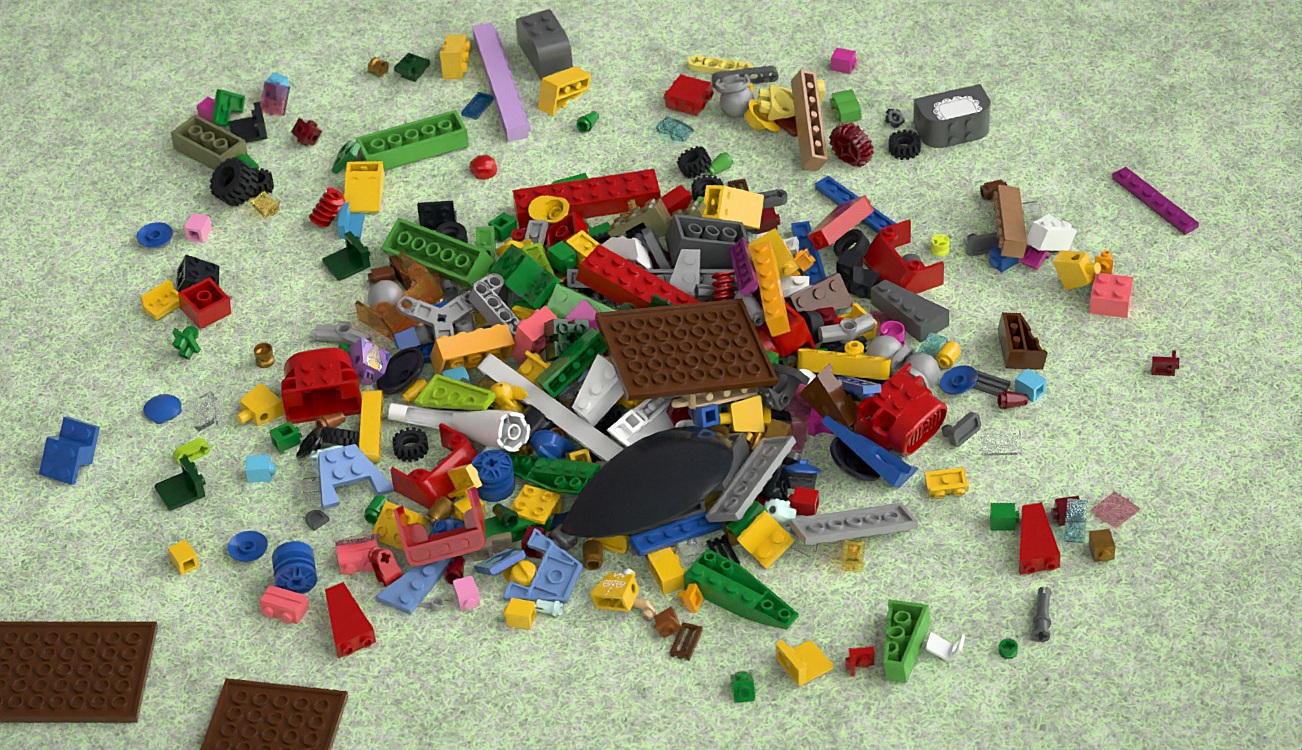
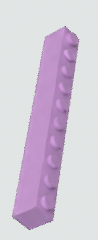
M492 22L472 26L474 41L507 140L511 142L528 138V132L531 131L530 123L527 121L526 111L523 110V103L520 100L519 91L516 89L512 71L509 69L508 59L506 58L504 48H502L497 28L494 29Z

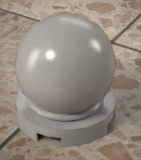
M739 74L722 78L723 82H716L715 84L717 92L722 93L720 96L722 110L731 117H743L749 108V101L754 99L752 90L748 88L751 83L749 75L745 74L744 77H740Z
M381 280L370 288L367 300L370 307V319L374 324L392 327L400 324L401 320L405 317L396 308L398 300L404 296L401 287L391 280ZM404 302L401 303V307L405 308L406 310V305L404 304Z
M888 335L878 336L871 340L866 350L867 356L891 359L889 379L903 366L904 361L908 357L916 353L909 346L902 347V344L896 338Z
M914 353L894 373L896 374L909 362L912 364L910 376L913 378L919 375L924 378V386L930 389L937 383L940 369L938 362L931 355Z

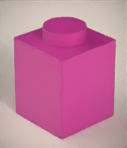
M836 47L831 56V70L851 74L853 68L856 69L858 65L856 51Z
M207 96L196 105L198 116L211 123L215 99Z

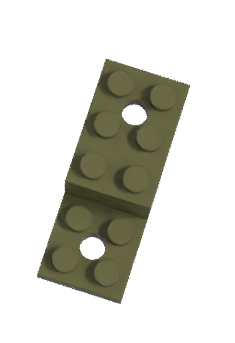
M653 198L645 203L646 206L641 209L636 207L629 212L628 216L623 217L621 215L614 219V223L611 224L608 233L610 237H616L644 222L646 227H652L659 239L666 234L674 214L700 217L706 208V204L703 200L700 202L696 200L687 205V209L683 211L678 209L670 215L661 198L657 200Z

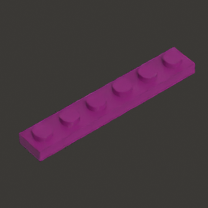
M1124 167L1112 174L1114 181L1184 235L1199 228V222L1129 168Z
M742 237L729 249L740 293L746 297L749 293L752 294L757 290L759 282L748 242Z

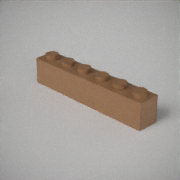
M800 69L791 80L801 164L804 169L818 171L826 163L828 157L816 72Z
M998 185L997 191H994L992 196L998 248H1000L1001 256L1023 259L1027 238L1020 188Z

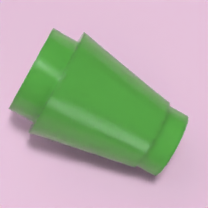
M727 152L720 153L712 161V164L709 165V170H706L710 175L714 176L731 168L733 160Z

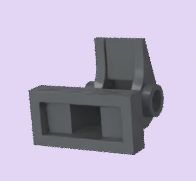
M773 363L772 366L778 377V383L772 389L769 387H757L759 390L758 395L762 396L763 403L767 408L781 411L790 404L799 385H807L810 378L799 369Z

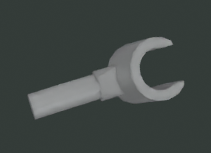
M434 597L431 602H419L417 607L431 608L432 611L439 612L441 611L443 600L440 597Z

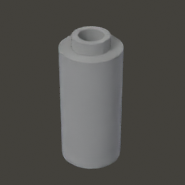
M739 291L734 299H743L755 327L762 325L765 322V315L761 305L753 294L749 293L745 297Z

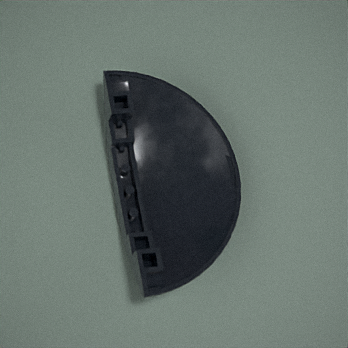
M699 426L675 427L656 432L638 440L611 458L592 477L573 503L560 531L567 535L583 538L615 537L646 530L678 517L705 500L725 480L734 460L730 441L725 435L713 428H702Z

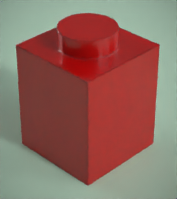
M795 487L794 494L789 496V506L792 509H796V515H816L819 506V490Z

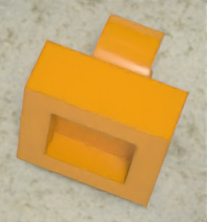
M689 584L687 590L679 591L677 596L678 599H683L681 605L687 606L691 613L698 612L704 599L697 584Z

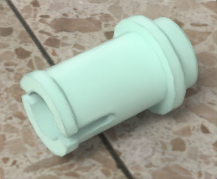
M538 599L536 602V607H538L536 612L552 614L553 617L562 614L563 604L557 600L551 602Z

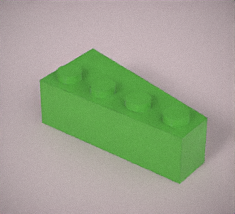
M888 599L889 608L887 612L884 651L886 679L907 683L931 624L929 606Z

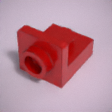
M874 646L849 648V657H845L846 670H850L851 677H855V667L866 668L875 665Z

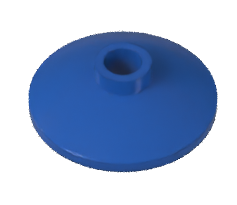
M162 222L149 223L140 228L137 233L139 244L149 248L163 246L173 237L172 228Z
M962 365L954 367L942 376L940 387L945 393L950 395L964 393L976 384L978 379L977 372L971 366Z
M797 459L796 463L782 467V470L789 472L822 473V470L808 464V460Z
M257 531L238 533L228 543L229 555L240 562L254 561L263 556L268 548L266 537Z

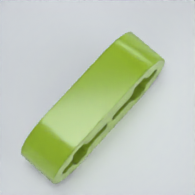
M198 438L176 448L173 452V458L179 465V459L185 456L191 462L207 455L210 451V446L204 438Z

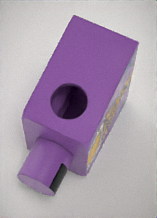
M361 337L350 346V356L353 369L362 377V384L371 385L384 375L390 353Z

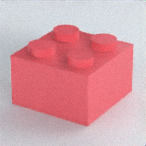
M1106 273L1095 274L1089 313L1127 318L1132 297L1133 277Z

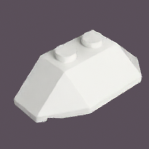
M611 237L602 244L603 247L642 269H654L647 249L636 238Z

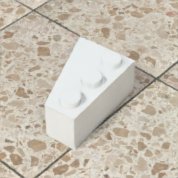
M1048 214L1033 222L1027 236V244L1038 250H1069L1077 230L1073 229L1070 223L1060 221Z
M597 354L572 406L578 416L593 427L624 394L613 364Z

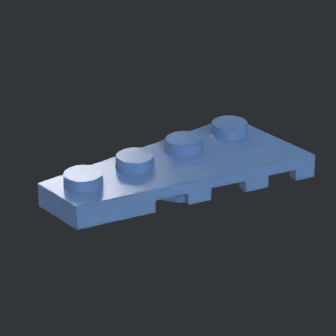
M454 557L413 567L376 596V600L411 615L417 608L418 603L422 602L444 575V570L454 560Z

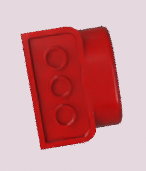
M758 286L757 290L752 294L763 308ZM786 302L785 306L790 332L772 337L766 321L762 325L755 327L765 350L778 353V358L785 357L787 359L791 355L798 358V349L805 345L810 349L817 350L805 319Z
M328 347L298 352L288 358L284 365L285 379L281 382V395L287 422L291 421L292 424L316 421L319 416L342 412L344 416L361 414L362 398L358 374L353 369L352 359L347 352L339 348Z
M909 362L881 385L880 393H874L873 397H867L857 406L854 429L855 434H861L889 452L894 449L903 456L913 454L932 438L942 426L948 411L947 405L935 397L930 389L924 386V378L919 375L916 378L910 376L912 364Z

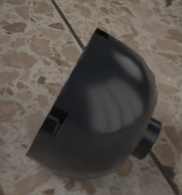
M782 468L776 469L758 496L762 497L763 500L779 499L789 501V496L787 497L788 488H791L786 471L782 470Z

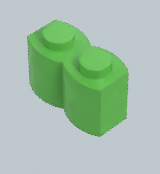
M852 89L832 93V98L829 99L830 107L834 109L835 118L839 119L840 123L862 119L861 107Z

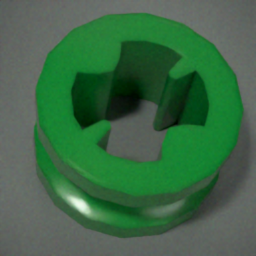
M1012 639L1002 640L999 643L1000 656L1005 659L1016 657L1018 653L1017 642Z

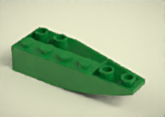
M517 454L509 455L513 461L514 476L556 493L579 495L592 477L601 469L599 463Z
M708 548L684 573V590H687L689 584H697L705 600L742 618L788 630L799 617V613L744 567Z

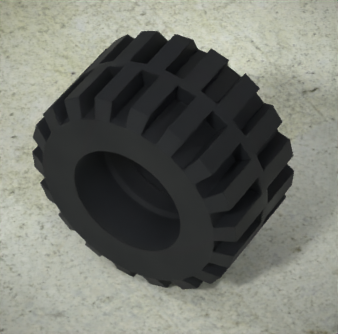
M235 157L222 161L212 173V178L210 179L211 193L232 207H237L239 204L242 205L245 201H248L257 187L258 178L255 169Z

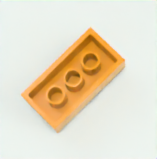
M496 324L491 328H478L469 333L460 332L455 336H441L436 339L429 357L435 374L442 375V371L464 366L466 370L477 368L489 353L502 362L507 361L515 343L508 324Z

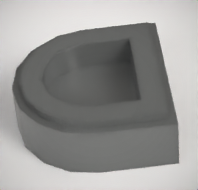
M312 510L305 517L306 524L313 531L330 521L329 517L321 510Z

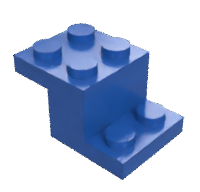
M68 416L63 417L60 435L48 436L46 438L39 474L74 485L77 480L79 466L92 464L100 426Z

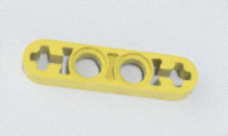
M691 56L688 59V68L697 72L714 74L720 71L737 70V68H753L751 63L704 56Z

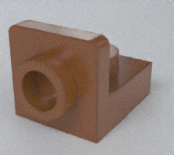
M672 607L654 616L656 622L654 625L655 630L663 638L681 629L676 612Z

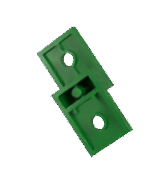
M514 244L508 247L488 271L490 274L500 275L503 278V284L536 310L546 304L547 298L553 293L556 284L561 283L560 279Z

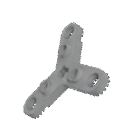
M465 291L462 295L441 308L421 300L418 301L407 295L400 297L396 305L397 311L400 314L431 326L435 341L441 336H455L453 324L476 309L473 304L470 305L465 301V298L469 297L471 291ZM407 302L411 305V308L405 310V308L401 307V303ZM444 317V323L442 321L438 322V318Z

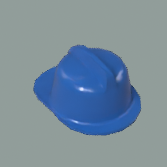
M539 430L531 438L532 446L535 448L538 457L566 458L565 453L572 452L575 449L574 444L570 440L551 430Z

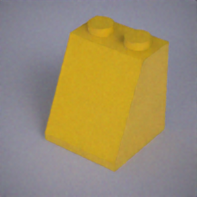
M776 228L748 244L754 267L755 263L751 246L769 240L776 256L780 279L799 269L790 249Z

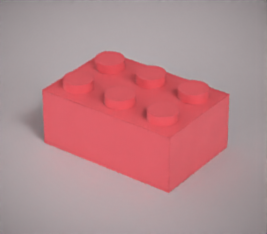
M546 306L540 310H535L527 320L523 319L517 325L514 336L515 345L511 352V357L520 366L528 359L525 355L527 350L532 354L535 352L540 355L545 346L549 344V338H545L544 323L558 318Z

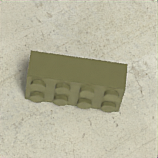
M197 115L192 116L171 132L175 150L213 170H216L215 168L227 158H236L242 153L248 154L244 139Z

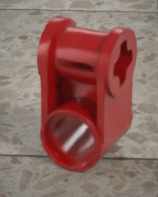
M377 546L369 550L368 560L379 583L382 582L383 586L386 587L402 577V571L390 550Z

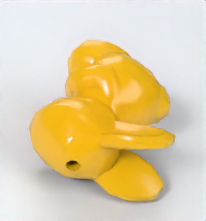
M499 382L491 386L490 391H493L496 395L494 402L497 404L494 405V410L522 413L525 410L519 400L527 398L528 394L522 387L511 386L507 382Z

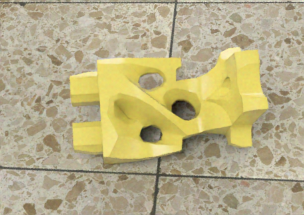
M817 80L821 105L826 89H824V80ZM770 84L768 90L760 88L758 92V100H760L758 111L767 113L768 120L795 116L791 89Z

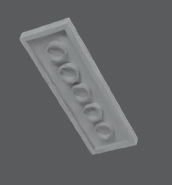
M794 437L762 438L705 516L708 522L739 521L742 519L746 510L753 504L754 499L763 490L767 481L771 479L772 474L791 451V448L796 443Z
M902 503L791 518L790 527L805 545H815L816 543H832L837 540H852L857 537H871L873 535L890 534L891 532L898 531L907 532L912 529H918V521Z

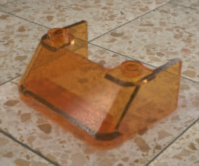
M400 252L401 272L415 281L403 296H411L413 299L421 300L431 305L442 302L444 298L443 290L426 267ZM358 300L355 302L357 319L392 341L395 339L394 334L422 324L400 314L396 308L397 303L393 306L387 302H380L371 309ZM401 303V307L405 308V310L411 308L409 303Z

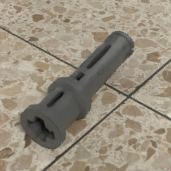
M1044 587L1038 589L1037 612L1032 620L1034 629L1031 633L1032 639L1036 642H1047L1050 639L1049 627L1051 626V619L1049 617L1051 589L1046 587L1045 593H1043Z

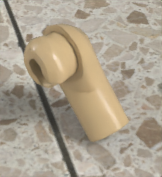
M635 598L631 608L642 609L644 619L651 621L656 616V609L648 599Z

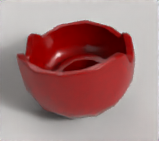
M478 155L471 160L469 165L470 172L474 174L476 179L486 180L492 178L498 171L494 158L488 155Z

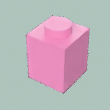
M194 213L191 215L184 227L187 240L204 243L212 229L209 216Z
M473 576L453 580L454 593L460 611L480 606L479 593Z

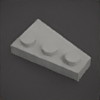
M681 249L669 284L694 297L695 284H700L701 250Z

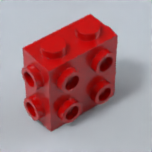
M680 74L664 93L666 108L698 116L701 110H704L707 102L713 97L712 82Z

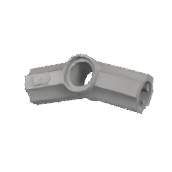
M867 313L855 319H843L837 325L818 327L820 343L840 341L846 344L856 339V336L875 328L873 316Z
M346 321L339 322L337 325L317 324L316 340L337 341L339 344L346 343L347 345H353L361 337L371 343L373 341L372 335L352 328L351 323Z

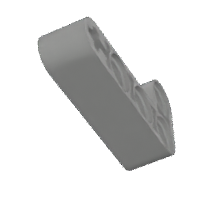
M490 274L474 283L469 294V300L491 326L508 324L514 340L520 320L498 296L504 283L503 278L498 274Z

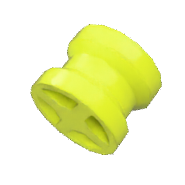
M937 234L932 237L931 252L936 256L947 255L950 251L949 237L944 234Z

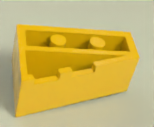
M467 34L447 35L444 41L445 45L442 46L444 51H440L443 79H463L464 73H467L468 70L466 62H469L471 42L468 41Z
M575 66L542 78L538 109L554 116L557 109L566 107V103L570 99L575 100L589 89L591 73Z

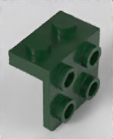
M351 231L344 233L346 248L322 258V263L337 280H343L371 267L369 256H371L370 250Z
M187 456L179 459L182 473L155 484V490L168 510L177 509L205 497L203 486L206 485L205 479L202 474H198L195 463L190 462Z

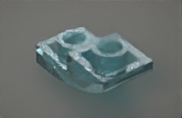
M668 116L655 127L657 132L669 134L672 140L681 142L686 141L694 132V129L686 123Z
M929 333L925 343L921 344L917 353H925L935 359L942 346L948 343V339L944 336Z
M1067 499L1064 542L1085 543L1088 500Z

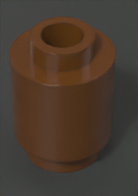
M1002 179L984 183V185L980 186L982 199L992 200L993 192L997 191L998 185L1007 186V183L1003 182Z
M387 265L370 269L371 273H368L369 283L373 285L381 280L396 281L393 266L388 267Z

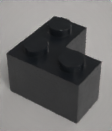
M846 249L836 262V273H840L848 293L871 300V287L880 283V273L863 268V254Z

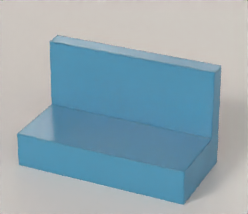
M345 202L340 209L337 224L339 239H345L344 233L349 231L355 237L358 236L361 239L365 213H351L349 202Z

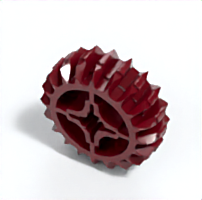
M842 122L832 130L829 136V144L832 145L831 150L835 152L834 155H837L839 160L849 165L862 167L870 161L874 154V147L871 145L872 140L868 138L869 135H866L864 130H861L859 125L855 126L853 122Z

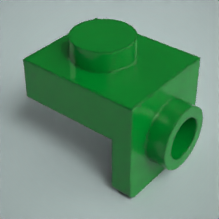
M738 671L734 675H730L735 703L755 701L754 680L751 672Z

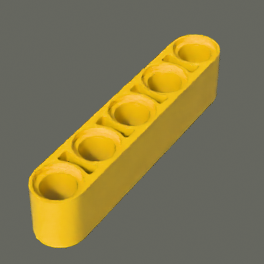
M798 349L797 369L799 370L807 369L811 372L820 373L830 363L833 367L831 371L835 375L888 380L890 377L891 359L815 349Z
M382 390L362 392L359 449L371 462H380L379 458L381 457L382 403L384 401Z

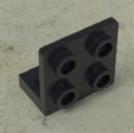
M260 101L253 102L254 110H251L252 117L228 122L230 132L244 139L245 143L268 139Z
M452 200L417 203L420 226L435 231L443 223L457 222V211L454 209V201Z
M185 255L177 268L176 291L185 290L191 287L192 284L195 285L209 277L219 286V265Z

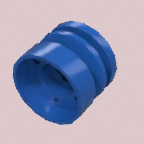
M488 450L478 454L473 459L472 466L477 470L478 477L482 483V486L477 488L479 498L488 502H499L510 497L515 490V477L511 457L499 450Z
M291 541L279 545L273 551L272 564L276 587L302 594L311 591L316 586L318 579L314 552L308 544Z

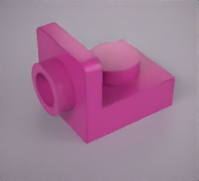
M1029 245L1023 259L1020 261L1022 264L1038 270L1045 258L1049 259L1050 254L1048 250H1038Z

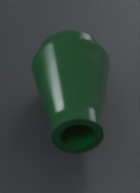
M500 503L494 505L492 512L496 515L502 527L512 529L518 524L519 517L516 511Z

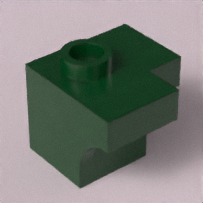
M408 52L394 66V70L396 73L401 74L402 78L416 82L430 66V60Z

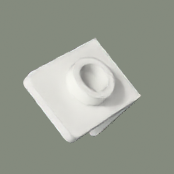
M930 633L925 649L950 662L961 652L965 635L962 634L953 643H950Z

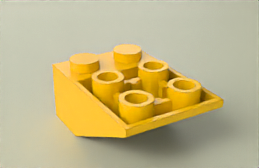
M383 161L347 162L344 198L345 202H349L351 213H380L385 181Z
M706 185L704 197L706 208L701 217L743 222L745 229H759L764 195L728 186Z

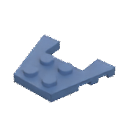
M356 444L319 452L318 454L322 510L339 506L340 500L334 489L335 487L369 480L376 496L388 494L394 490L393 485Z
M534 529L527 545L529 548L546 554L530 588L510 581L503 599L510 601L511 598L533 602L541 599L551 602L557 600L559 603H568L584 568L583 564L565 550L560 549L551 539L542 535L538 529Z

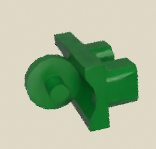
M194 326L186 327L183 332L174 328L172 333L175 336V340L172 345L177 350H180L178 353L180 357L190 360L193 352L199 353L201 351L196 342L199 332Z

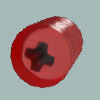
M327 188V192H324L323 197L319 199L320 203H317L316 208L309 214V219L317 226H330L345 203L343 194L335 188Z
M718 272L711 275L712 279L717 280L712 282V286L717 287L712 290V293L718 295L712 299L713 301L731 300V297L736 295V293L731 292L736 286L730 284V282L736 280L730 277V274L735 272Z

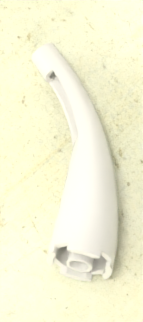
M391 403L389 408V420L439 430V424L443 423L464 434L472 441L500 450L518 451L522 444L527 443L530 436V425L526 424L525 416L518 412L505 410L453 411Z

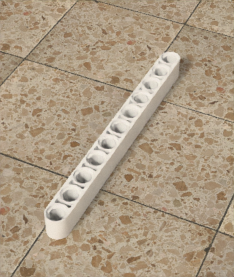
M491 353L477 367L479 371L495 383L507 382L511 386L522 387L527 392L528 397L520 400L527 406L530 404L545 414L547 419H551L561 428L565 434L583 447L588 448L590 452L605 463L623 450L617 443Z

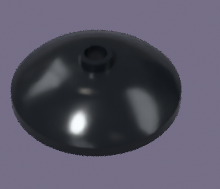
M409 347L393 355L388 361L384 375L376 382L377 388L387 395L397 394L409 388L415 383L423 370L425 362L423 352L419 348Z
M839 437L832 441L830 444L832 459L845 474L860 481H875L881 477Z

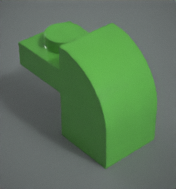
M494 226L475 227L476 247L486 250L493 258L491 265H494L496 263Z

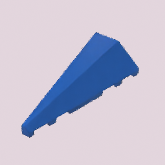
M825 416L822 421L826 427L893 487L900 488L918 470V467L907 464L899 456L896 457L861 434L853 433L847 426L839 424L831 417Z

